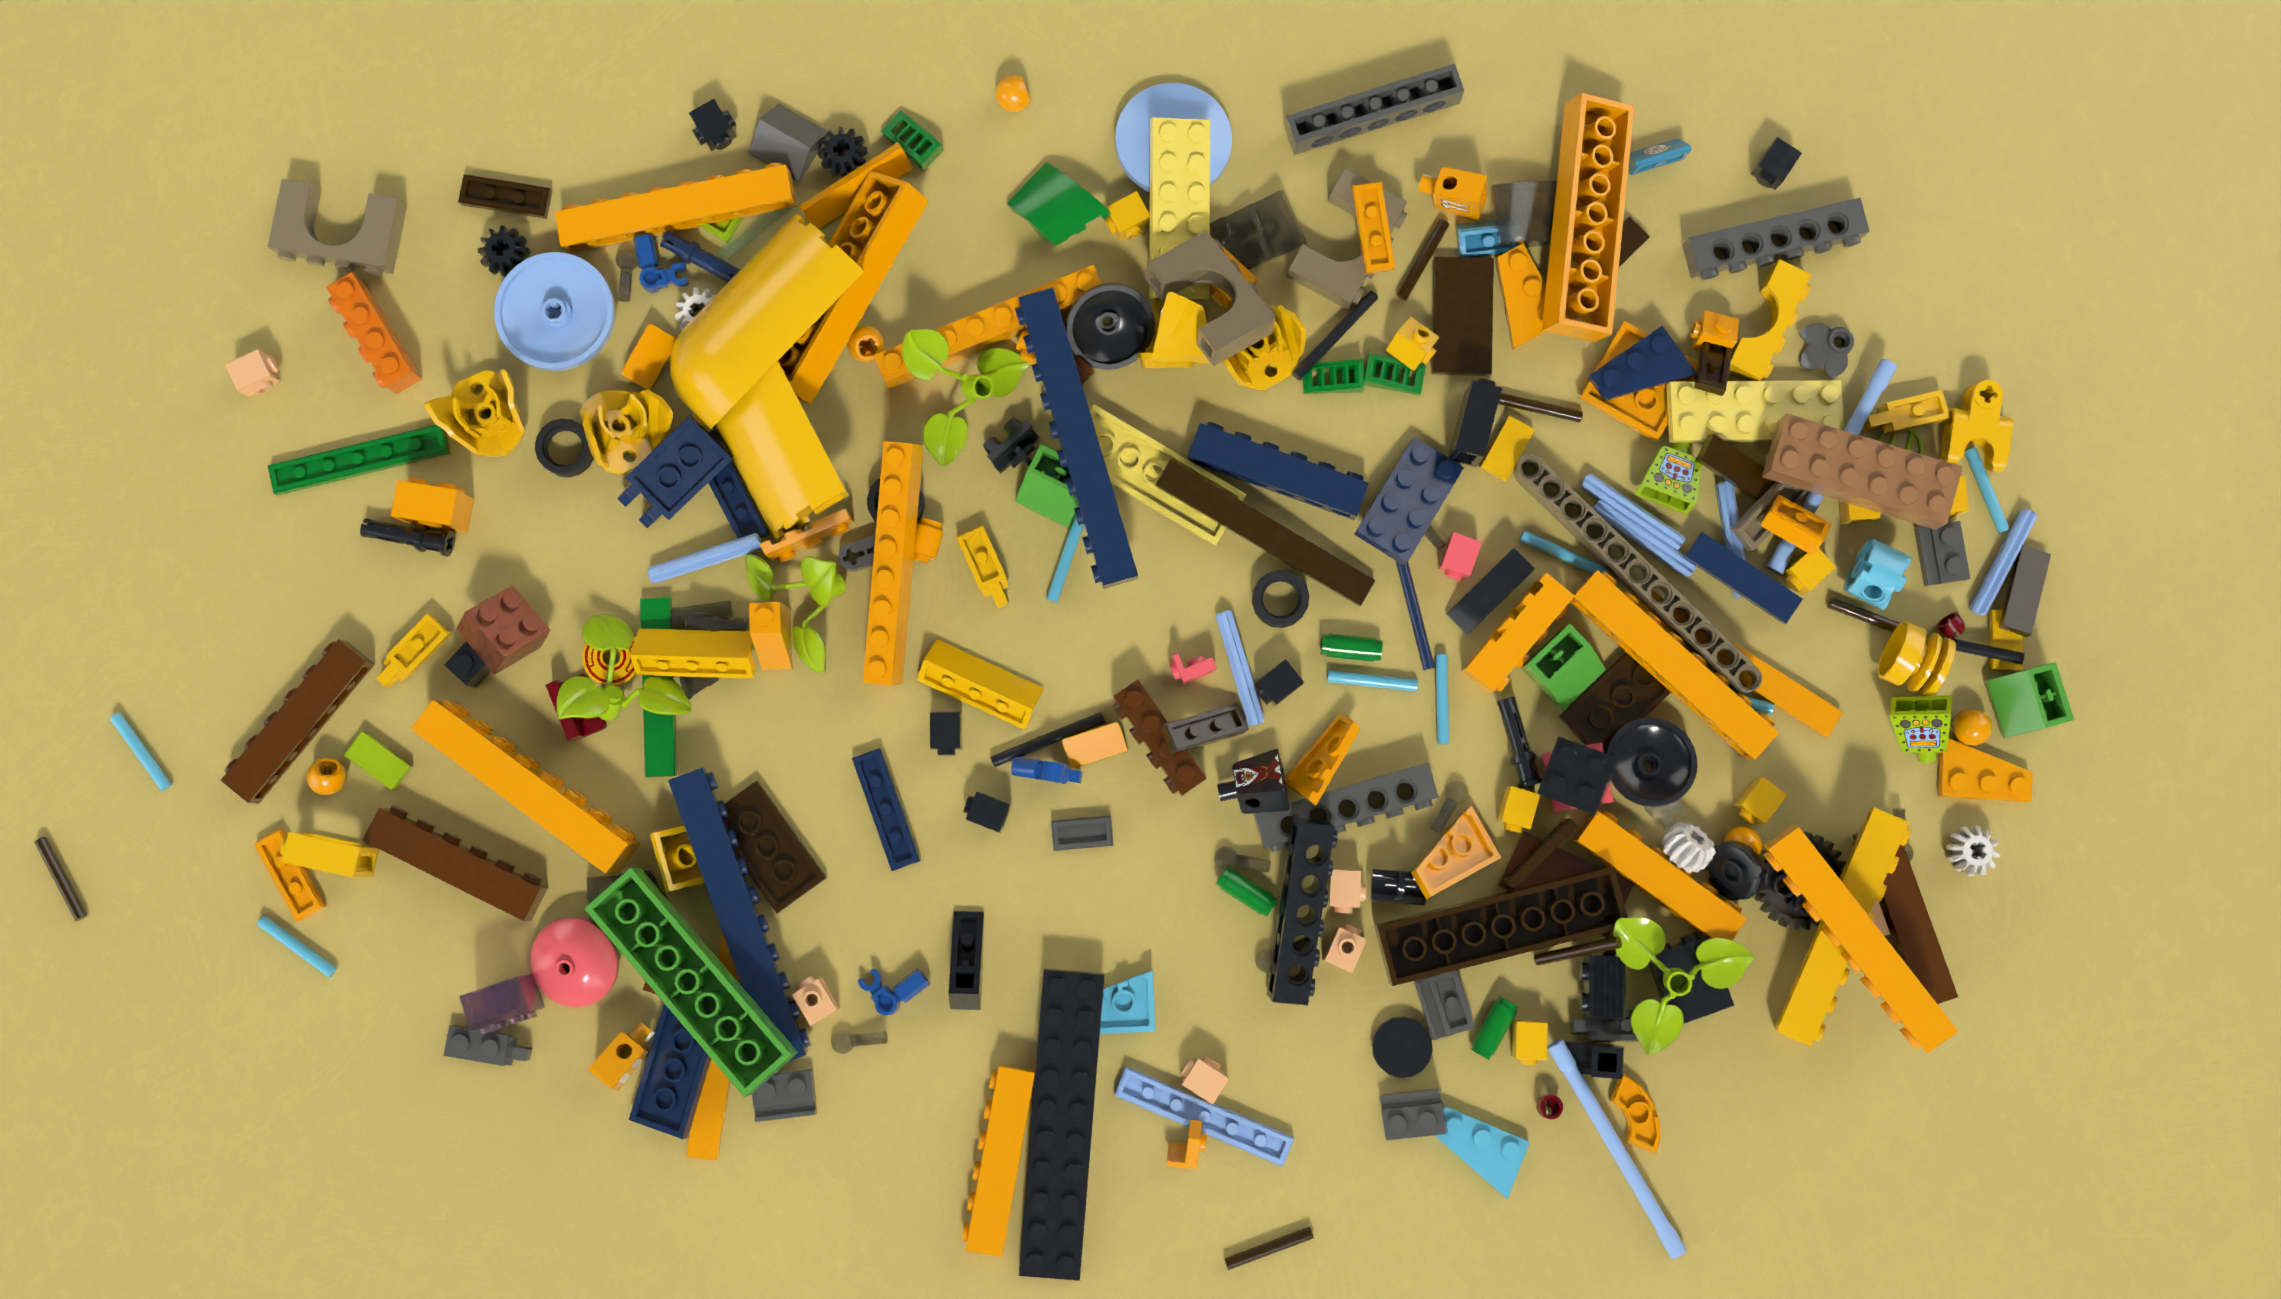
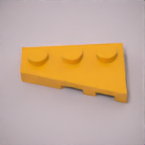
M1523 243L1495 259L1501 292L1505 301L1507 324H1509L1512 350L1546 332L1542 331L1546 284Z
M844 508L813 521L808 525L809 530L805 532L802 529L796 531L794 529L785 533L784 537L781 538V542L772 545L770 540L761 543L760 546L764 554L773 562L779 560L780 563H785L796 557L795 552L805 547L807 550L818 547L823 543L822 539L831 534L833 537H837L850 530L849 525L854 522L849 512Z
M1339 713L1285 776L1286 785L1316 806L1361 728L1353 720Z
M1948 738L1947 751L1939 753L1938 797L2032 802L2033 772Z
M1471 805L1464 810L1411 873L1423 895L1428 899L1497 861L1501 856Z

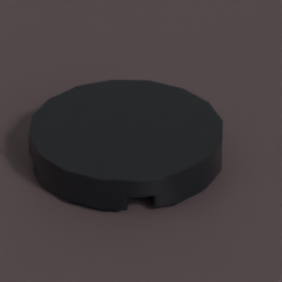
M1729 840L1714 847L1716 853L1706 866V871L1709 870L1710 875L1708 879L1713 888L1720 895L1735 901L1739 899L1746 900L1756 895L1762 888L1765 880L1764 866L1759 855L1750 846L1740 841Z
M1405 1016L1392 1017L1383 1022L1375 1032L1371 1043L1372 1055L1377 1065L1387 1074L1398 1078L1412 1077L1422 1072L1430 1062L1433 1052L1432 1039L1427 1029L1417 1020Z

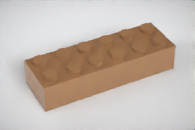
M1787 413L1777 422L1762 477L1936 530L1948 523L1963 467Z

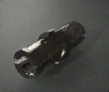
M687 609L684 628L711 630V632L746 631L747 618L721 615L719 611L705 613Z

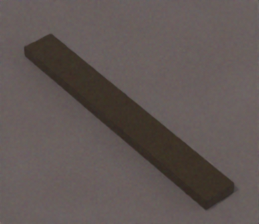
M1171 459L1155 484V487L1357 606L1362 605L1375 582L1373 578Z

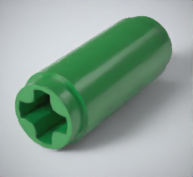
M1332 633L1322 634L1320 655L1370 662L1380 661L1383 641L1370 637Z
M1226 867L1216 882V885L1221 890L1258 914H1263L1266 917L1278 900L1272 893L1233 868Z
M1500 996L1498 1001H1495L1476 1035L1471 1050L1490 1060L1513 1022L1518 1006Z

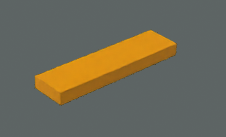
M897 142L802 203L799 207L808 222L820 229L847 212L870 171L898 179L912 170L913 167L904 150Z

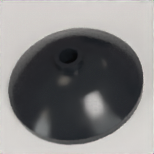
M1104 283L1085 291L1073 303L1066 320V333L1075 355L1079 356L1089 366L1104 370L1122 368L1136 361V353H1144L1150 345L1155 328L1152 309L1144 296L1134 288L1120 283ZM1104 317H1112L1109 323H1102Z
M1640 718L1627 723L1613 736L1607 749V754L1619 758L1611 779L1612 784L1626 799L1641 806L1662 807L1676 802L1688 792L1696 778L1698 761L1691 740L1678 726L1660 718ZM1648 762L1651 765V771L1644 770L1642 763Z

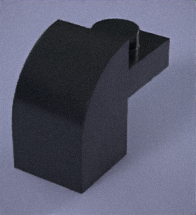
M1564 1041L1574 1057L1581 1074L1599 1078L1623 1079L1624 1046Z

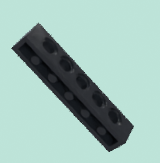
M1292 818L1266 993L1272 1002L1308 1006L1309 996L1313 997L1315 992V979L1312 976L1314 967L1318 966L1320 959L1317 943L1318 937L1321 938L1323 936L1324 920L1321 919L1322 910L1327 907L1329 899L1326 883L1327 878H1331L1333 872V861L1330 860L1331 850L1336 847L1338 839L1335 826L1326 820ZM1318 845L1317 855L1313 858H1307V849L1310 846ZM1308 875H1313V884L1308 888H1302V880ZM1309 905V913L1305 917H1297L1298 909L1301 906ZM1299 935H1305L1304 943L1299 947H1293V940ZM1301 965L1300 972L1296 976H1288L1289 969L1292 966Z

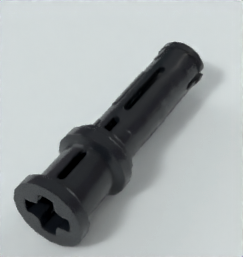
M365 518L360 527L362 537L414 546L417 551H436L446 557L451 555L455 545V533L453 531H435L425 525L411 528Z
M1510 697L1497 701L1513 754L1510 762L1511 765H1515L1520 782L1517 785L1518 788L1522 789L1540 784L1543 777L1539 776L1535 759L1537 755L1534 751L1530 750L1516 698Z

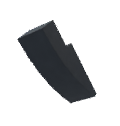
M1513 548L1446 615L1468 635L1535 568Z

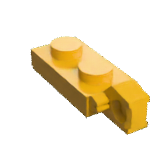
M1943 390L1887 402L1883 406L1876 408L1878 414L1868 416L1864 429L1865 431L1882 428L1885 434L1946 421L1951 417Z
M981 525L957 536L956 539L984 597L992 595L998 609L1009 605L1003 589L1009 587L1008 579L984 526Z
M426 614L386 655V660L383 662L386 668L376 679L387 688H390L399 679L404 682L452 634L432 614Z

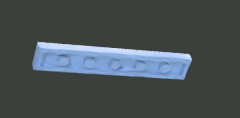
M1127 1066L1114 1096L1189 1127L1190 1119L1202 1121V1133L1282 1167L1294 1140L1293 1136L1215 1103L1212 1105L1203 1098Z

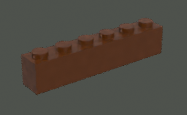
M338 639L336 642H331L322 653L323 658L317 665H312L304 673L303 682L298 688H294L287 693L283 700L285 702L278 712L275 711L267 717L263 730L258 735L251 737L244 746L246 750L239 758L232 760L225 768L226 774L220 781L247 803L259 804L375 665L374 662L349 642Z
M392 805L390 809H378L362 841L522 921L532 920L548 889L540 884L542 879L528 872H525L523 876L513 871L515 866L505 860L498 859L495 862L487 858L488 852L472 845L469 849L461 845L462 839L453 834L445 832L444 835L433 831L435 826L427 821L418 819L415 822L407 818L408 812Z
M1859 833L1852 835L1854 841H1856V838ZM1900 845L1895 855L1899 857L1898 864L1893 874L1887 873L1883 882L1884 885H1887L1882 900L1879 902L1890 932L1889 935L1884 937L1934 1001L1940 1004L1958 998V994L1904 846Z

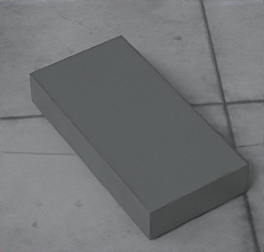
M1111 816L1051 821L1054 851L1114 846Z

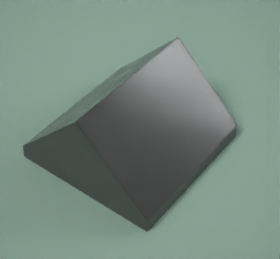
M777 104L759 118L749 154L765 164H786L792 174V179L800 183L815 159L817 152L821 149L820 139L826 140L828 131L786 107Z

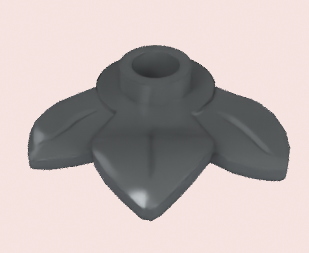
M1814 323L1799 331L1800 337L1808 344L1800 357L1801 367L1809 370L1824 367L1830 378L1837 377L1844 372L1848 365L1847 354L1854 346V338L1849 330L1843 327L1831 329L1823 323ZM1834 338H1839L1842 341V347L1834 345Z

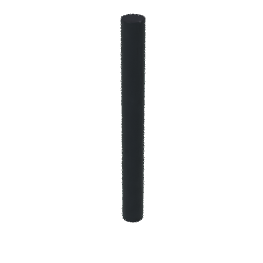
M1370 290L1359 301L1358 305L1356 304L1296 367L1292 375L1300 381L1377 301V294Z
M1099 712L990 756L994 767H998L1014 760L1015 757L1025 756L1106 722L1102 712Z

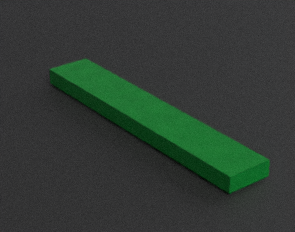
M437 425L268 465L273 494L278 496L451 453L446 431Z
M671 597L640 598L641 629H673ZM642 675V685L644 684V681H645L647 678L655 677V676H643V675ZM663 676L674 680V676ZM643 709L645 777L677 776L675 715L656 714Z

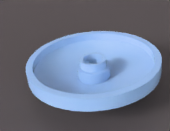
M1163 83L1141 91L1124 107L1116 126L1115 149L1122 169L1140 188L1150 192L1151 118L1210 120V186L1221 176L1231 154L1232 130L1223 108L1208 93L1187 84Z
M548 252L527 258L508 273L496 295L494 318L501 340L517 358L537 369L564 371L576 368L590 361L605 346L615 323V301L607 281L590 263L572 254Z

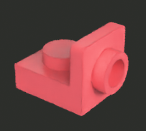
M1178 653L1172 654L1173 662L1169 663L1174 679H1181L1183 685L1211 674L1217 669L1213 658L1205 659L1204 655L1188 661L1189 667L1185 669Z

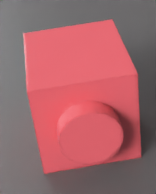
M1453 532L1449 537L1438 569L1444 571V576L1455 581H1461L1462 578L1467 579L1471 575L1482 542Z

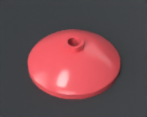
M567 917L554 921L538 934L530 953V967L536 984L548 998L568 1007H585L596 1003L612 989L619 972V957L614 943L596 923L584 918ZM563 963L569 965L570 972L564 970Z

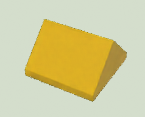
M685 826L650 834L666 893L681 891L705 883Z

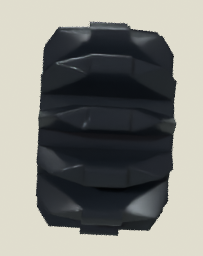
M839 126L838 134L834 135L832 131L828 130L829 140L820 139L819 144L823 149L817 152L818 157L823 159L821 162L823 169L830 168V173L834 177L840 171L844 177L848 174L849 170L854 171L857 169L856 165L861 166L865 164L866 160L862 156L868 154L867 147L862 146L865 142L862 136L855 137L856 133L852 128L845 134L843 127ZM841 149H847L844 153L845 156H839Z
M500 225L498 233L493 229H489L491 236L489 239L480 237V241L485 246L477 249L478 253L484 256L480 260L481 264L484 267H489V271L494 275L500 271L503 277L508 275L510 269L512 270L525 260L523 256L531 254L530 249L525 247L527 239L524 236H519L517 229L512 228L508 231L502 225Z

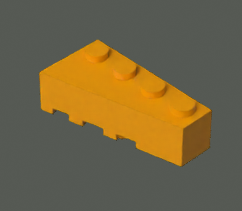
M1548 573L1542 575L1527 590L1462 672L1489 694L1496 689L1501 692L1511 680L1508 674L1515 666L1519 669L1530 657V654L1527 652L1534 644L1538 646L1549 633L1546 629L1553 621L1557 623L1568 610L1566 606L1575 595Z

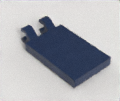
M689 415L626 476L631 485L617 499L626 507L641 493L653 504L639 519L646 528L651 526L662 514L670 520L733 459V456L692 415Z

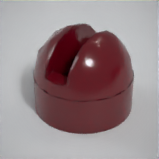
M1953 612L1940 620L1937 627L1945 636L1956 638L1955 632L1958 631L1962 634L1965 630V623L1958 612Z
M1545 1094L1536 1102V1109L1543 1118L1553 1120L1562 1114L1563 1103L1559 1097ZM1545 1101L1547 1103V1111L1549 1114H1546Z

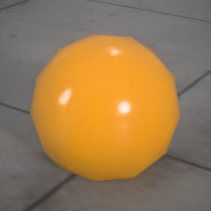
M1017 75L1007 76L997 85L995 92L996 101L1005 111L1012 113L1021 112L1031 103L1023 77Z
M860 326L854 329L847 343L849 354L855 360L863 363L875 361L874 355L882 352L884 349V339L878 329L872 326Z
M1972 709L1962 710L1953 721V732L1957 739L1965 745L1983 744L1992 733V721L1987 714Z
M321 758L311 764L306 778L312 791L320 795H332L342 789L347 775L344 766L339 761L332 758Z
M1737 826L1731 829L1724 842L1729 840L1740 841L1750 846L1758 855H1760L1763 848L1759 834L1753 828L1747 826Z

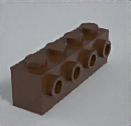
M1138 679L1113 696L1116 703L1112 707L1121 720L1127 717L1133 726L1129 731L1139 745L1143 742L1150 751L1146 754L1147 758L1155 769L1161 767L1167 775L1163 781L1172 794L1178 792L1182 797L1207 779L1188 751L1174 755L1170 754L1160 727L1168 722Z

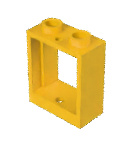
M288 832V836L284 838L280 853L283 855L282 863L352 878L373 877L380 849L374 846L302 832Z

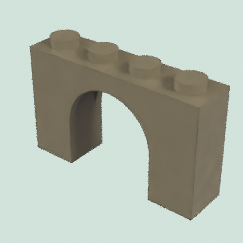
M1345 168L1333 188L1328 202L1356 216L1351 188L1353 185L1372 182ZM1383 189L1391 234L1394 227L1400 229L1408 214L1403 211L1407 201ZM1302 244L1288 269L1287 277L1349 310L1352 302L1358 305L1366 290L1362 287L1366 277L1372 279L1375 273L1365 275L1362 255L1351 261H1335Z
M288 179L281 180L268 242V248L277 253L279 259L295 262L296 258L306 259V262L311 265L324 267L325 263L335 264L336 268L345 271H353L354 268L364 269L365 273L374 276H382L383 272L394 273L407 206L400 199L369 193L363 223L357 235L347 243L330 246L322 244L315 232V220L321 191L311 183Z
M1207 231L1147 262L1145 280L1162 301L1165 300L1168 292L1178 293L1194 284L1217 286L1230 297L1233 303L1232 308L1224 315L1200 327L1198 330L1196 345L1213 366L1273 333L1276 319L1273 308L1263 302L1254 284L1246 281L1237 263L1233 260L1230 261L1224 253L1220 242L1217 239H1213Z

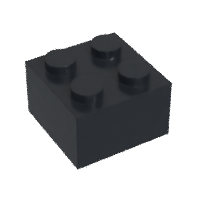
M1558 736L1537 794L1598 815L1619 758Z

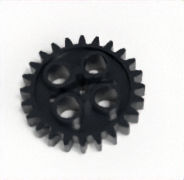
M1804 832L1839 878L1842 873L1841 869L1846 864V861L1838 860L1842 852L1833 849V842L1827 840L1824 842V837L1819 835L1813 837V834ZM1762 850L1761 852L1765 854L1768 851ZM1767 859L1762 861L1765 880L1762 888L1759 890L1760 893L1754 897L1756 901L1764 902L1760 910L1765 913L1770 912L1768 918L1772 921L1778 920V924L1785 928L1789 925V928L1798 930L1800 926L1803 929L1810 930L1811 923L1819 926L1821 920L1816 922L1804 907L1800 908L1799 902L1803 897L1802 895L1796 897L1785 883L1780 890H1777L1778 881L1781 878L1787 877L1784 871L1781 869L1777 872Z

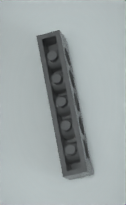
M1451 64L1287 115L1285 131L1293 154L1296 155L1460 104L1464 87L1456 65Z
M1861 198L1692 236L1683 243L1682 247L1690 277H1701V280H1707L1717 277L1719 275L1718 272L1729 270L1730 274L1746 270L1747 265L1756 263L1758 267H1764L1775 263V259L1786 257L1787 260H1794L1804 256V252L1812 250L1815 251V254L1830 251L1833 249L1832 246L1842 243L1843 247L1854 246L1861 243V238L1870 230ZM1828 223L1835 224L1838 228V233L1831 232L1828 228ZM1799 229L1806 230L1810 235V240L1803 239L1799 234ZM1777 236L1781 240L1782 246H1775L1771 242L1770 237ZM1742 242L1749 243L1753 247V253L1746 252L1742 247ZM1713 249L1723 251L1725 260L1716 258Z
M1425 763L1325 792L1316 806L1304 798L1290 802V810L1253 813L1262 847H1270L1271 852L1288 848L1287 841H1289L1290 834L1284 833L1280 827L1281 820L1286 816L1309 819L1311 810L1319 808L1325 813V820L1333 824L1337 833L1346 831L1345 825L1357 822V826L1360 827L1374 823V816L1385 813L1387 819L1404 814V807L1414 805L1415 810L1433 806L1432 799L1439 798L1429 763ZM1401 783H1405L1411 788V796L1406 801L1401 800L1396 794V789ZM1373 791L1378 792L1383 799V803L1378 809L1370 807L1367 802L1368 795ZM1342 800H1349L1354 806V812L1350 817H1344L1339 813L1338 806Z

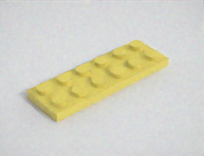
M1150 119V261L1204 231L1210 234V120ZM1194 284L1176 294L1189 300H1208L1209 284ZM1149 285V299H1160Z
M1841 380L1727 381V388L1723 396L1695 389V382H1669L1666 384L1669 443L1705 442L1708 434H1715L1725 442H1772L1778 420L1787 413L1844 430Z
M1093 404L1090 414L1111 485L1207 542L1217 546L1226 528L1155 487L1163 470L1171 459L1242 502L1247 494Z

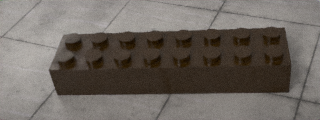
M1605 866L1375 924L1374 927L1389 984L1396 986L1613 931L1614 925L1619 918H1628L1615 867Z

